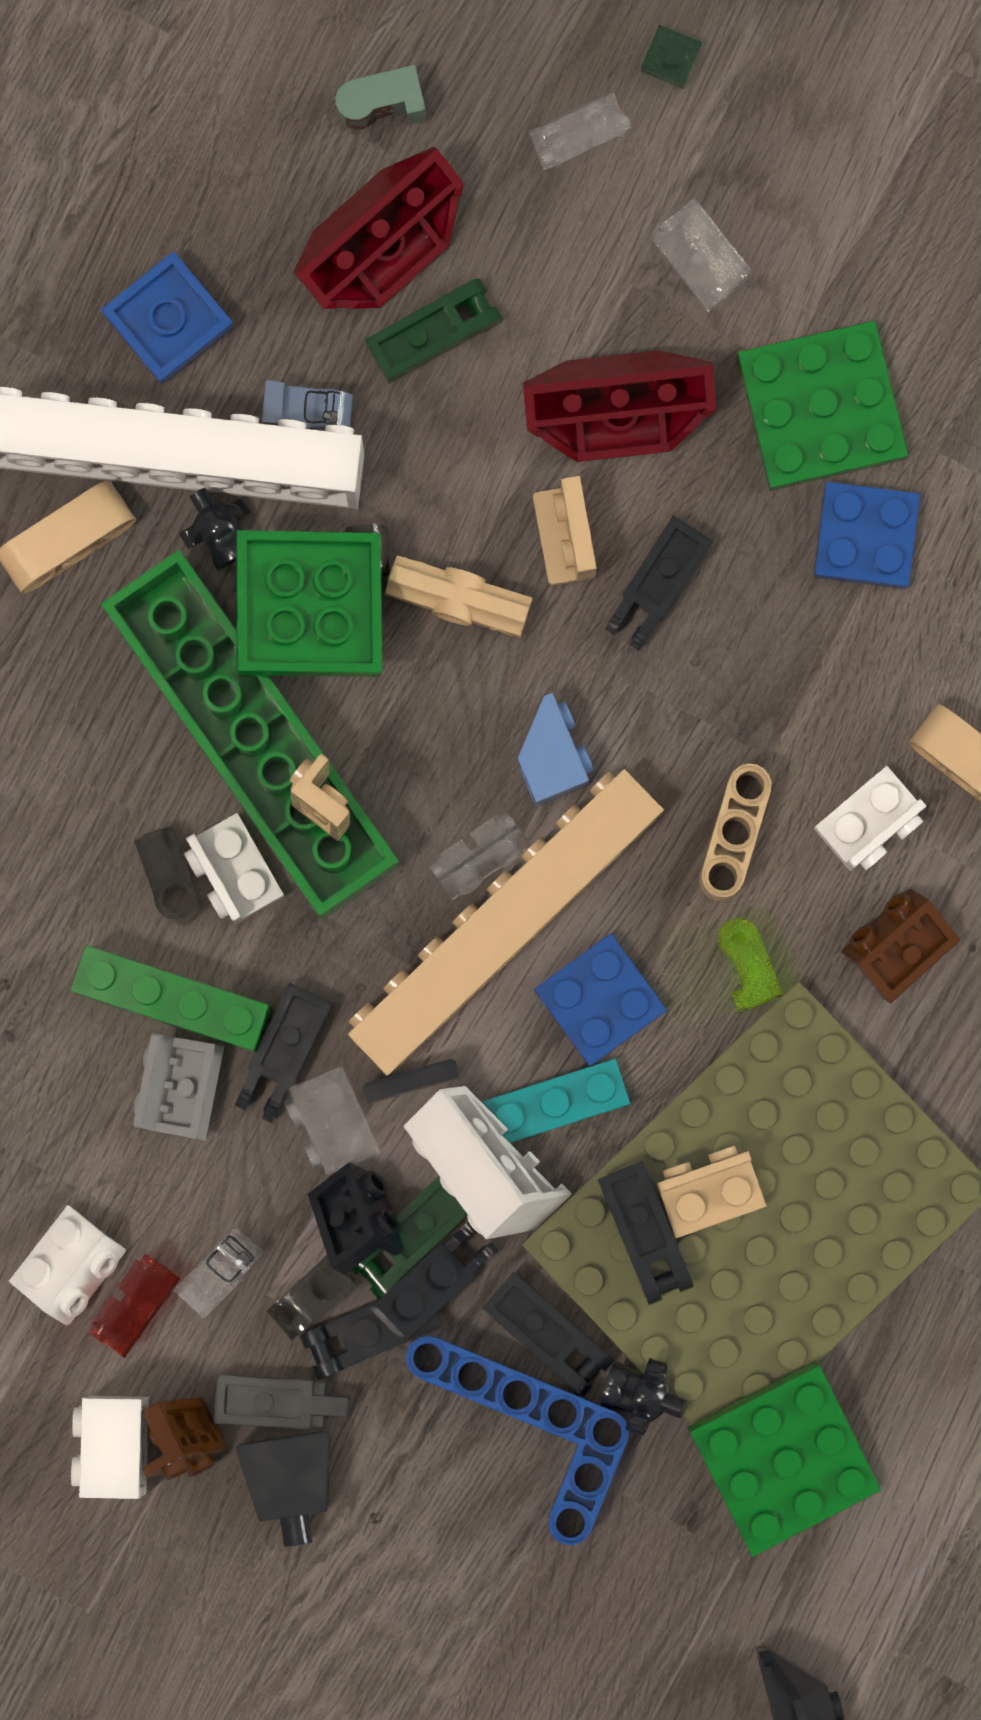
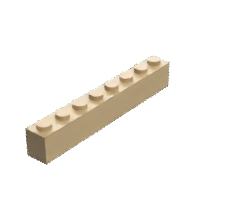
M625 769L616 777L610 771L591 788L590 792L595 797L582 810L575 804L555 823L561 830L551 840L546 842L540 837L521 856L526 864L514 875L508 870L502 873L487 888V891L492 896L479 909L472 903L452 922L458 928L445 941L439 936L432 940L418 954V957L423 962L410 975L403 969L383 988L389 995L374 1008L369 1002L350 1019L349 1023L354 1028L348 1033V1036L387 1077L396 1072L662 816L664 809Z

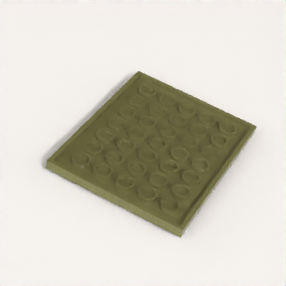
M798 981L535 1231L522 1246L643 1374L645 1373L649 1358L667 1364L665 1378L670 1395L687 1400V1408L683 1417L692 1425L814 1361L819 1363L981 1207V1171ZM732 1146H736L738 1155L749 1151L752 1158L751 1163L767 1207L676 1238L675 1241L694 1287L681 1293L679 1289H675L661 1295V1301L648 1305L598 1179L643 1161L669 1224L656 1187V1183L665 1180L662 1171L690 1162L693 1170L711 1164L708 1155ZM666 1257L648 1264L653 1277L670 1271Z

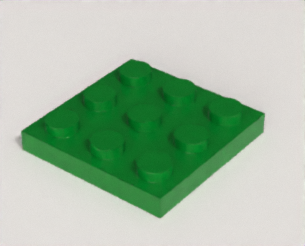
M875 321L737 353V360L769 491L907 460L906 444Z
M237 530L236 675L381 677V533Z
M817 1361L687 1427L752 1557L881 1491Z

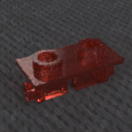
M146 1253L140 1261L138 1259L134 1260V1264L117 1286L118 1289L126 1294L123 1300L119 1301L111 1295L97 1316L91 1321L94 1326L89 1334L103 1344L106 1343L123 1358L126 1357L133 1345L139 1340L143 1331L181 1279L158 1260Z

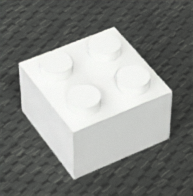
M91 1395L82 1398V1406L74 1407L73 1437H81V1455L72 1458L71 1484L72 1486H80L79 1498L139 1499L146 1494L147 1478L142 1468L147 1465L148 1423L142 1411L149 1407V1397Z

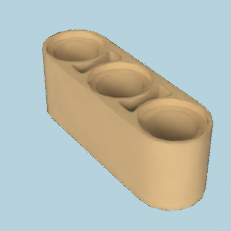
M106 480L82 493L4 544L0 548V562L20 593L27 594L133 526L137 519L112 481Z
M937 704L909 739L908 744L924 759L981 802V733L951 710Z
M757 764L739 766L733 771L725 788L699 878L702 892L713 901L723 902L730 900L739 892L745 880L772 784L769 774ZM743 776L756 778L762 788L761 795L755 799L741 797L736 790V781ZM730 821L742 823L748 831L747 841L740 845L728 843L722 834L723 825ZM717 866H724L730 869L735 878L734 886L725 891L715 889L710 884L708 878L709 871Z

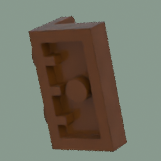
M909 889L905 893L894 896L886 904L884 912L870 925H865L855 931L849 940V944L842 949L841 953L847 960L859 968L881 997L891 1004L960 941V938L927 898Z
M202 1397L156 1402L142 1411L148 1423V1435L153 1444L163 1454L142 1468L146 1478L164 1475L166 1480H171L186 1472L189 1477L196 1476L215 1465L213 1457L228 1449Z

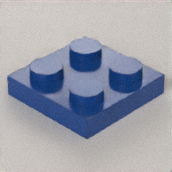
M174 251L101 309L103 316L161 385L234 327L232 320Z
M826 482L813 577L907 589L910 581L920 494Z
M612 934L606 936L534 988V992L589 1067L667 1012L665 1006Z

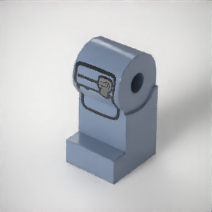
M266 380L262 424L278 426V420L289 419L306 423V429L325 431L327 425L350 427L353 396L339 390L285 385V382Z

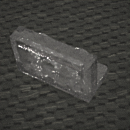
M342 1065L299 1085L296 1084L288 1088L292 1098L284 1101L295 1127L303 1124L306 1127L312 1142L305 1144L304 1148L315 1171L324 1168L326 1175L330 1177L348 1162L357 1165L381 1154Z

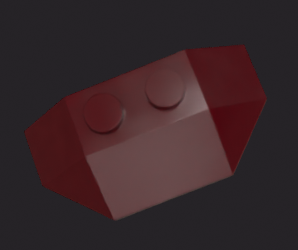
M431 147L382 169L312 231L293 273L323 309L381 308L449 246L457 214L458 197L461 196L464 183L436 147Z
M661 350L567 360L523 382L527 431L536 437L539 436L552 447L576 462L671 452L705 417L708 418L716 410L712 362Z

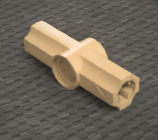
M398 555L393 564L385 591V596L432 610L431 613L443 620L464 626L476 624L521 638L533 600L532 597L487 584L484 578L476 574L452 567L442 570Z

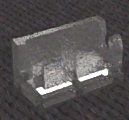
M695 198L657 227L658 232L652 236L651 240L708 313L750 281L751 269Z

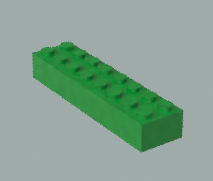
M180 550L174 552L101 603L110 620L322 921L400 867L399 860L330 762V774L319 788L321 789L324 784L334 788L347 799L348 803L345 806L350 811V827L339 841L292 806L290 788L293 784L290 782L291 777L307 758L314 763L317 757L323 753L269 676L236 675V629Z

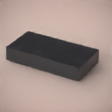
M448 1059L364 1083L365 1086L362 1087L366 1102L369 1105L460 1079L455 1060Z

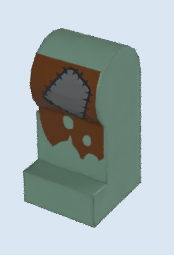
M415 65L350 80L338 89L335 96L336 109L340 121L346 127L354 130L369 127L375 119L406 113L409 125L427 121L426 109Z

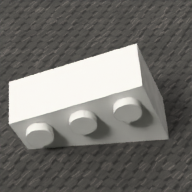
M466 1086L440 1089L404 1125V1128L413 1139L412 1143L416 1151L422 1157L428 1159L440 1176L442 1187L457 1199L468 1214L469 1224L475 1231L483 1235L485 1239L536 1230L572 1195L562 1183L555 1189L534 1168L540 1161L530 1151L523 1157L502 1136L508 1129Z

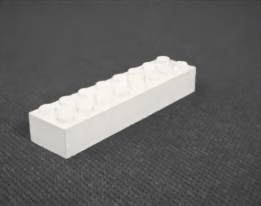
M0 387V469L105 481L111 480L114 482L198 491L206 487L210 493L358 509L364 463V447L362 435H354V429L351 427L327 425L325 431L306 429V423L289 419L278 420V426L259 424L258 417L245 414H232L230 420L211 418V412L201 409H184L183 415L164 413V407L149 403H138L135 409L117 408L116 401L105 398H89L88 404L69 402L70 397L60 393L43 392L41 393V399L22 397V391L18 389Z

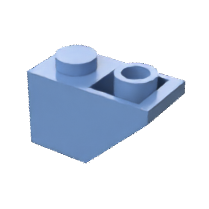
M553 693L543 697L517 762L535 808L587 787L589 783L587 774L594 771L584 745L575 748L568 730L575 728V723L566 702L557 704Z

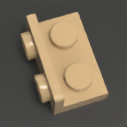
M580 476L561 479L560 488L536 492L533 495L548 583L552 586L593 579L596 577L597 571Z
M320 754L314 763L307 758L291 777L290 782L293 784L290 788L292 806L339 841L350 827V811L345 806L348 801L328 784H324L321 789L319 788L330 774L329 759Z
M732 1146L708 1155L711 1164L693 1170L690 1162L662 1171L665 1180L656 1183V1187L675 1239L767 1207L751 1163L752 1158L749 1151L738 1155L736 1146Z

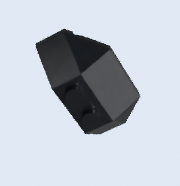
M765 1645L755 1648L773 1720H844L843 1709L837 1691L829 1693L827 1685L822 1680Z

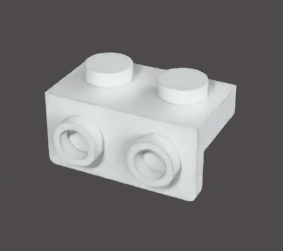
M67 1205L9 1282L45 1313L61 1323L69 1325L76 1316L84 1311L88 1300L104 1279L114 1272L118 1261L125 1254L126 1249L104 1234L78 1211Z

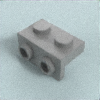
M152 1033L150 1043L143 1056L144 1073L140 1092L134 1101V1127L206 1141L224 1047Z

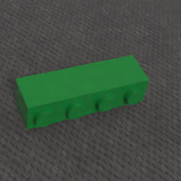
M87 945L85 946L71 988V992L78 996L256 1053L272 1009L267 1004Z

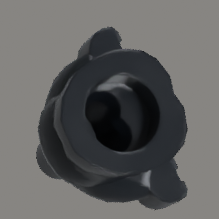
M206 487L189 496L198 514L193 525L180 533V537L188 549L204 542L211 553L216 569L221 570L236 561L237 530H243L238 521L251 513L242 497L231 503H215Z
M649 1358L644 1374L632 1370L625 1364L615 1362L608 1373L601 1395L602 1406L611 1409H621L631 1413L626 1430L639 1435H644L649 1423L653 1422L663 1413L681 1419L687 1408V1400L670 1395L665 1378L667 1364Z

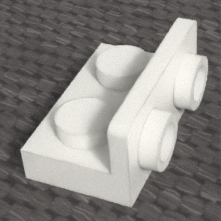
M886 766L813 829L850 872L859 864L865 870H868L887 853L882 846L894 834H897L903 840L924 822L918 814L924 810L926 805L921 799L917 801L889 767Z
M238 813L197 836L193 834L186 838L191 849L186 851L184 855L197 878L206 874L215 890L207 894L220 919L229 915L236 925L285 897Z

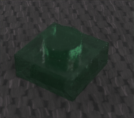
M659 25L641 66V72L684 89L700 52L702 42Z

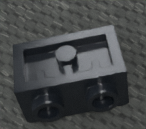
M348 1162L308 1193L331 1268L343 1275L379 1248L395 1256L404 1250L398 1233L400 1231V1224L391 1212L386 1197L388 1190L385 1182L376 1172H368L351 1162Z

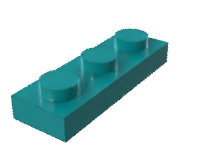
M616 1058L482 1101L508 1129L502 1136L509 1143L630 1105Z

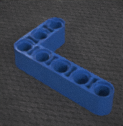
M427 1335L413 1341L407 1349L406 1362L411 1373L419 1379L577 1444L550 1509L548 1524L550 1533L561 1544L571 1546L583 1542L593 1528L628 1441L629 1431L626 1430L627 1423L624 1418L614 1410L438 1337ZM426 1343L438 1347L442 1355L439 1367L429 1372L422 1371L414 1361L415 1350L420 1345ZM466 1363H479L486 1370V1382L479 1389H466L459 1382V1370ZM512 1381H523L531 1390L530 1401L522 1408H512L503 1399L504 1388ZM560 1399L573 1403L576 1411L572 1423L564 1427L555 1426L548 1418L550 1405ZM600 1419H614L620 1426V1436L611 1445H601L593 1437V1427ZM586 1463L595 1464L602 1472L600 1484L592 1490L581 1489L574 1480L578 1467ZM565 1509H576L584 1518L582 1529L574 1535L561 1533L556 1527V1519L559 1513Z

